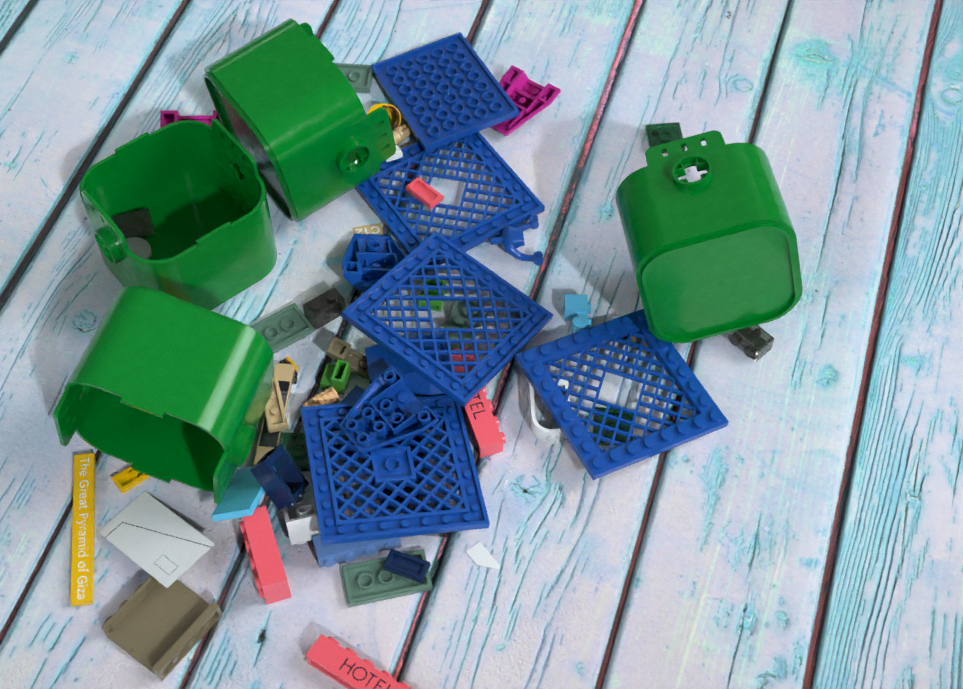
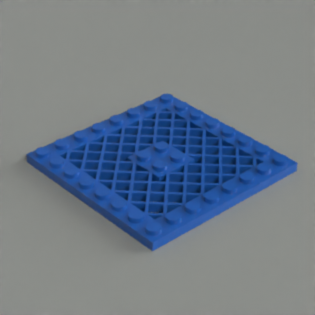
M448 395L417 397L424 407L427 405L439 418V423L428 428L430 430L428 434L423 432L403 439L400 445L392 443L370 451L369 454H361L350 440L346 441L341 438L345 433L340 429L339 424L355 403L301 407V418L321 545L489 528L490 522L459 403ZM335 427L340 431L335 434L330 430ZM437 434L440 437H442V439L438 441L435 438H433V436ZM326 436L331 439L328 443ZM415 436H418L423 440L420 443H418L417 441L413 440V438ZM335 443H338L343 447L340 450H337L333 447V445ZM429 443L433 445L434 448L430 450L427 447H425V445ZM347 450L354 453L351 458L344 454ZM441 450L444 453H446V455L444 457H441L437 454V451ZM419 451L426 455L424 459L417 456ZM329 453L334 455L331 459L329 457ZM359 457L365 460L363 465L356 461ZM338 459L345 462L342 467L335 463ZM430 459H433L436 462H438V464L436 466H433L432 464L428 463V461ZM350 466L357 470L354 474L347 470ZM444 466L450 471L446 474L440 468ZM422 468L430 471L427 476L420 472ZM332 469L336 471L334 475H332ZM362 473L369 477L366 481L359 478ZM341 475L348 479L345 483L338 480ZM436 475L442 480L438 483L431 478ZM417 478L421 480L419 485L416 484ZM373 481L375 483V487L370 485ZM353 482L360 486L357 491L350 487ZM448 482L454 487L449 490L444 485ZM428 484L434 489L429 492L423 487ZM334 485L339 488L336 493ZM407 486L413 491L411 494H408L403 489ZM387 488L393 493L388 496L383 493V490ZM365 490L372 494L369 498L362 495ZM438 491L445 495L443 500L435 496ZM344 492L351 495L348 500L341 497ZM418 493L425 497L422 502L415 498ZM400 496L405 500L400 504L394 499ZM377 497L384 501L381 506L373 502ZM356 499L363 503L360 508L353 504ZM452 499L458 504L453 507L447 502ZM432 501L437 507L432 509L427 504ZM337 502L342 505V507L339 510ZM411 503L417 508L412 511L406 506ZM389 505L396 509L393 514L386 510ZM368 507L375 511L372 516L365 512ZM347 509L354 513L351 518L344 514Z

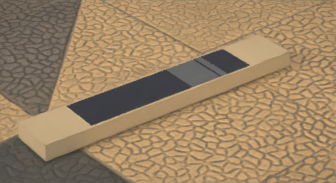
M275 363L273 377L278 378L286 414L295 365ZM265 414L254 465L265 453L279 446L282 431L269 433Z

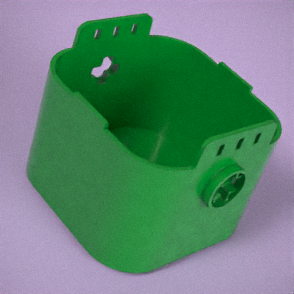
M289 18L205 67L203 79L221 124L254 158L258 174L264 182L267 194L289 220H295L299 223L378 174L381 170L380 164L395 154L396 144L386 109L380 107L366 115L355 90L344 74L332 62L335 59L334 56L313 34L312 27L306 22L299 25L295 20Z
M216 118L211 120L212 127L200 121L182 120L170 123L151 134L146 132L115 149L114 154L96 163L84 174L79 190L95 240L105 265L124 287H149L205 309L213 310L265 278L274 268L277 261V249L264 182L258 174L257 165L252 155ZM137 237L146 240L151 246L152 257L148 260L132 253L129 250L126 239Z
M716 130L649 148L645 152L647 166L634 171L621 182L616 191L615 200L651 333L662 341L689 343L767 323L791 311L799 302L803 292L797 237L766 153L758 146L750 143L725 144L721 132ZM701 141H706L707 145L702 146ZM686 146L687 150L682 151L681 147ZM667 151L668 156L663 157L662 152ZM696 166L698 172L707 171V173L701 174L700 180L695 182H688L686 178L678 179V177L686 175L685 169L688 167Z
M130 286L121 288L116 293L65 385L64 393L55 408L53 417L60 444L67 446L76 432L85 442L97 450L133 464L132 470L166 483H170L172 479L199 490L214 492V503L219 505L237 467H241L250 452L256 434V426L272 393L273 352L269 343L260 333L240 321L149 287Z

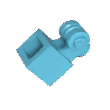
M565 294L564 320L572 321V331L576 333L590 328L591 318H588V314H591V302H588L587 295Z

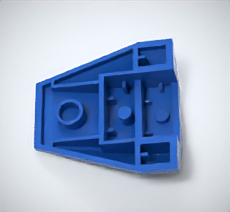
M353 234L341 262L343 277L359 292L364 293L407 255L390 235Z

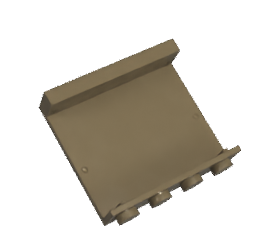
M150 575L143 584L136 588L134 594L128 600L122 602L119 610L105 620L101 628L106 637L163 681L221 618L222 612L216 603L212 602L209 604L179 580H176L166 588Z

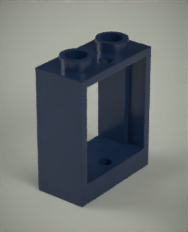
M282 444L265 453L250 469L278 510L284 507L289 509L298 502L297 499L305 494L304 490L309 485V482Z

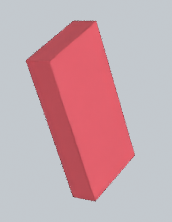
M419 177L406 186V191L430 210L444 200L442 194Z

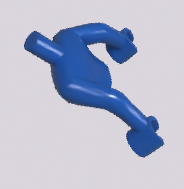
M531 215L529 222L523 225L505 226L501 237L490 238L491 245L502 244L504 250L518 260L534 262L538 266L543 264V253L541 251L528 255L517 250L518 247L525 246L523 231L539 227L537 215Z

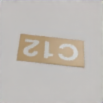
M381 223L353 227L354 234L384 235Z

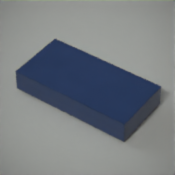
M391 549L383 565V570L423 584L431 565L428 561Z

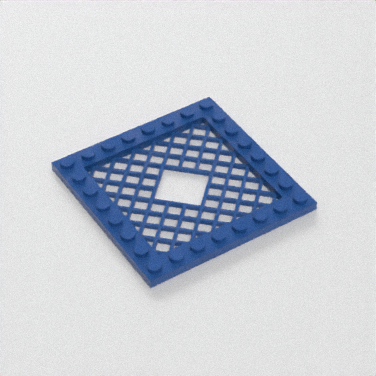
M480 132L468 135L428 152H425L417 141L401 149L403 153L402 158L390 162L385 160L380 164L381 170L378 174L355 187L408 255L433 234L430 233L431 227L440 228V235L466 252L501 234L505 226H516L528 220L531 215H538L545 211V206ZM463 143V149L455 148L454 144ZM440 150L449 151L448 156L439 155ZM452 151L460 152V158L452 157ZM464 153L473 154L472 160L463 158ZM426 157L435 158L433 163L424 161ZM438 159L447 160L445 165L436 163ZM449 162H459L458 167L448 166ZM462 162L471 164L470 169L461 168ZM411 164L420 165L419 170L410 169ZM474 164L482 165V171L474 170ZM423 166L432 167L431 172L422 171ZM435 168L444 169L443 174L434 173ZM447 170L456 171L455 176L446 175ZM398 171L404 172L405 174L404 177L401 178L395 177V173ZM459 172L468 173V177H458ZM408 173L417 174L419 178L420 175L429 176L428 182H426L429 185L431 184L432 177L466 182L460 206L439 203L433 208L432 212L423 211L424 204L419 200L413 199L414 196L411 195L410 199L402 198V192H407L406 188H404L405 182L411 183L414 180L407 179ZM471 174L481 175L480 180L470 179ZM483 176L493 177L492 182L482 181ZM381 179L390 180L388 185L379 183ZM393 181L402 182L401 187L392 186ZM469 183L478 184L477 189L468 188ZM481 185L490 186V190H480ZM493 187L503 188L502 193L492 192ZM380 188L387 189L386 194ZM390 190L399 191L398 197L390 196ZM466 192L475 193V198H465ZM478 195H487V201L477 200ZM491 196L500 197L499 203L490 202ZM503 198L513 199L512 205L502 204ZM390 200L396 201L395 206L392 204ZM399 202H407V208L398 207ZM412 203L421 205L420 210L410 209ZM463 203H473L472 209L463 207ZM476 204L485 205L484 211L475 209ZM488 206L498 207L497 213L487 211ZM436 207L446 209L445 213H435ZM501 208H507L506 210L500 212ZM449 209L457 210V216L447 215ZM461 211L469 212L470 217H460ZM400 212H406L405 216L403 217ZM409 213L418 214L417 220L407 219ZM473 214L483 215L482 220L472 219ZM421 215L431 216L429 222L420 221ZM486 215L492 216V217L488 218L487 220H485ZM433 218H443L442 224L432 223ZM446 219L455 220L454 226L445 225ZM458 221L468 222L467 228L457 227ZM409 223L415 224L414 230ZM471 223L477 224L470 228ZM418 225L428 226L427 231H418ZM443 229L453 230L452 235H443ZM456 231H461V233L455 235ZM418 235L425 236L424 241ZM435 259L436 265L445 263L444 260ZM424 269V272L426 273L432 269Z
M435 231L342 311L341 317L461 406L465 407L552 319L554 314ZM435 259L444 260L445 265H436ZM424 269H433L434 275H425ZM437 270H446L447 276L438 275ZM450 270H458L460 276H451ZM413 279L422 280L423 285H413ZM426 280H435L436 286H428ZM439 280H448L449 286H440ZM452 280H461L462 286H453ZM465 280L474 281L475 286H466ZM401 290H411L412 296H402ZM414 290H424L425 296H415ZM428 290H437L438 296H428ZM441 290H450L451 296H442ZM454 290L463 291L464 297L455 296ZM467 291H476L477 297H468ZM480 291H488L490 297H481ZM389 300H399L400 306H390ZM403 300H412L413 306H403ZM416 300H426V307L417 306ZM429 301H465L470 328H434ZM469 301H478L479 307H470ZM482 301H491L492 307H483ZM495 301L503 302L505 308L496 307ZM377 310L387 311L388 317H378ZM391 311H401V317H392ZM404 311H414L415 317H405ZM418 311H427L428 317H419ZM471 312H480L481 318H472ZM484 312H493L494 318H485ZM497 312H506L507 318H498ZM510 312L519 313L520 318H511ZM382 321H389V326ZM392 321L402 322L403 328H393ZM406 322H416L417 328H407ZM419 322H429L430 328H420ZM473 322H482L483 329H474ZM486 322H495L496 329H487ZM499 323H508L509 329H500ZM512 323H519V324L513 329ZM397 332H404V337ZM408 333H417L418 339H408ZM421 333H431L432 339H422ZM435 333H444L445 339H436ZM448 333H458V339H449ZM461 333H471L472 339H462ZM475 333H484L485 339H476ZM488 333H497L498 340H489ZM501 333H508V334L502 339ZM413 344H419L420 349ZM423 344H433L434 350H424ZM437 344H446L447 350H437ZM450 344H460V350H451ZM463 344H473L474 350H464ZM477 344H486L487 350H478ZM490 344H497V345L491 350ZM428 355H435V360ZM438 355H448L449 361H439ZM452 355H461L463 362L453 361ZM465 355H475L476 362H466ZM479 355H486V356L480 361ZM444 366H450L451 372ZM454 366H463L465 373H455ZM467 366H475V367L468 373V367H467Z
M644 309L515 355L516 362L593 480L727 427L729 423L674 345L656 338L651 333ZM629 335L628 340L621 339ZM634 336L642 339L641 344L630 342L631 337ZM644 340L646 341L649 347L643 346ZM613 341L612 346L605 345L606 343ZM615 342L625 344V350L614 348ZM628 346L639 349L638 354L627 352ZM597 347L595 352L589 351V349ZM599 348L609 350V355L598 354ZM641 350L652 353L651 358L640 356ZM612 352L622 354V359L611 358ZM580 353L579 358L573 357V355ZM583 354L593 356L592 362L582 360ZM654 354L656 355L659 361L653 360ZM625 356L636 359L635 364L624 362ZM596 358L606 360L605 367L595 364ZM564 359L562 364L556 363V361ZM566 360L577 362L576 368L565 366ZM638 360L649 363L648 368L637 366ZM609 362L620 365L618 371L607 368ZM579 365L589 366V372L578 370ZM651 365L662 367L661 373L650 370ZM622 366L633 369L632 374L629 375L621 372ZM549 367L560 368L559 375L548 372ZM592 369L602 370V377L591 374ZM664 369H666L670 376L663 374ZM563 370L574 373L572 379L561 376ZM635 370L646 373L645 378L642 379L634 376ZM606 372L643 384L635 411L598 399ZM576 374L587 377L585 383L575 380ZM648 375L659 377L658 383L648 381ZM589 378L600 381L599 387L589 385ZM560 379L567 380L570 383L568 389L558 386ZM661 380L672 381L671 388L661 385ZM675 383L680 390L673 389ZM573 384L583 387L582 394L571 391ZM645 385L655 387V393L644 391ZM586 389L596 391L595 398L584 395ZM658 390L668 391V398L657 395ZM672 393L683 396L681 402L672 400ZM569 394L580 398L579 403L575 404L567 401ZM642 395L653 398L652 404L642 402ZM685 397L691 405L684 403ZM656 399L666 402L665 409L654 405ZM582 400L593 402L592 408L582 406ZM596 403L607 407L605 413L594 410ZM669 404L679 406L678 413L668 410ZM639 406L649 408V414L646 415L638 412ZM609 408L619 410V417L608 414ZM682 408L693 411L692 417L681 414ZM579 410L590 413L589 418L585 419L577 416ZM655 410L663 413L662 419L651 416L652 411ZM622 413L634 415L632 422L622 419ZM595 414L603 417L602 424L591 421L592 415ZM666 414L677 417L676 423L665 421ZM636 416L647 419L646 425L635 423ZM606 418L617 422L615 428L604 425ZM649 422L659 423V430L648 427ZM619 423L629 425V432L619 430ZM589 425L600 428L598 435L587 431ZM633 427L644 430L642 437L632 434ZM602 430L613 432L612 439L601 436ZM616 434L626 436V443L616 441ZM599 440L610 443L609 450L598 447Z

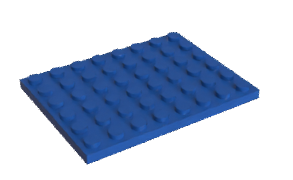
M461 32L370 65L373 74L425 152L520 115L519 109Z

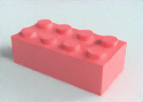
M266 506L256 508L251 516L242 517L243 521H240L239 524L260 599L265 597L266 604L268 605L291 598L292 596Z

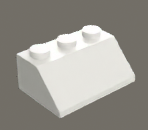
M314 498L298 501L289 509L287 507L282 508L291 545L304 544L309 540H313L312 536L319 535ZM337 502L339 510L342 507V505ZM347 509L344 514L350 517L349 510Z

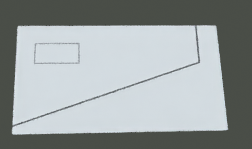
M146 491L98 531L99 534L166 588L173 584L215 545Z

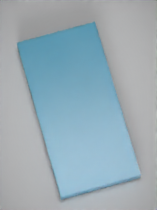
M252 467L237 470L221 502L211 515L214 522L251 516L265 491L250 471Z

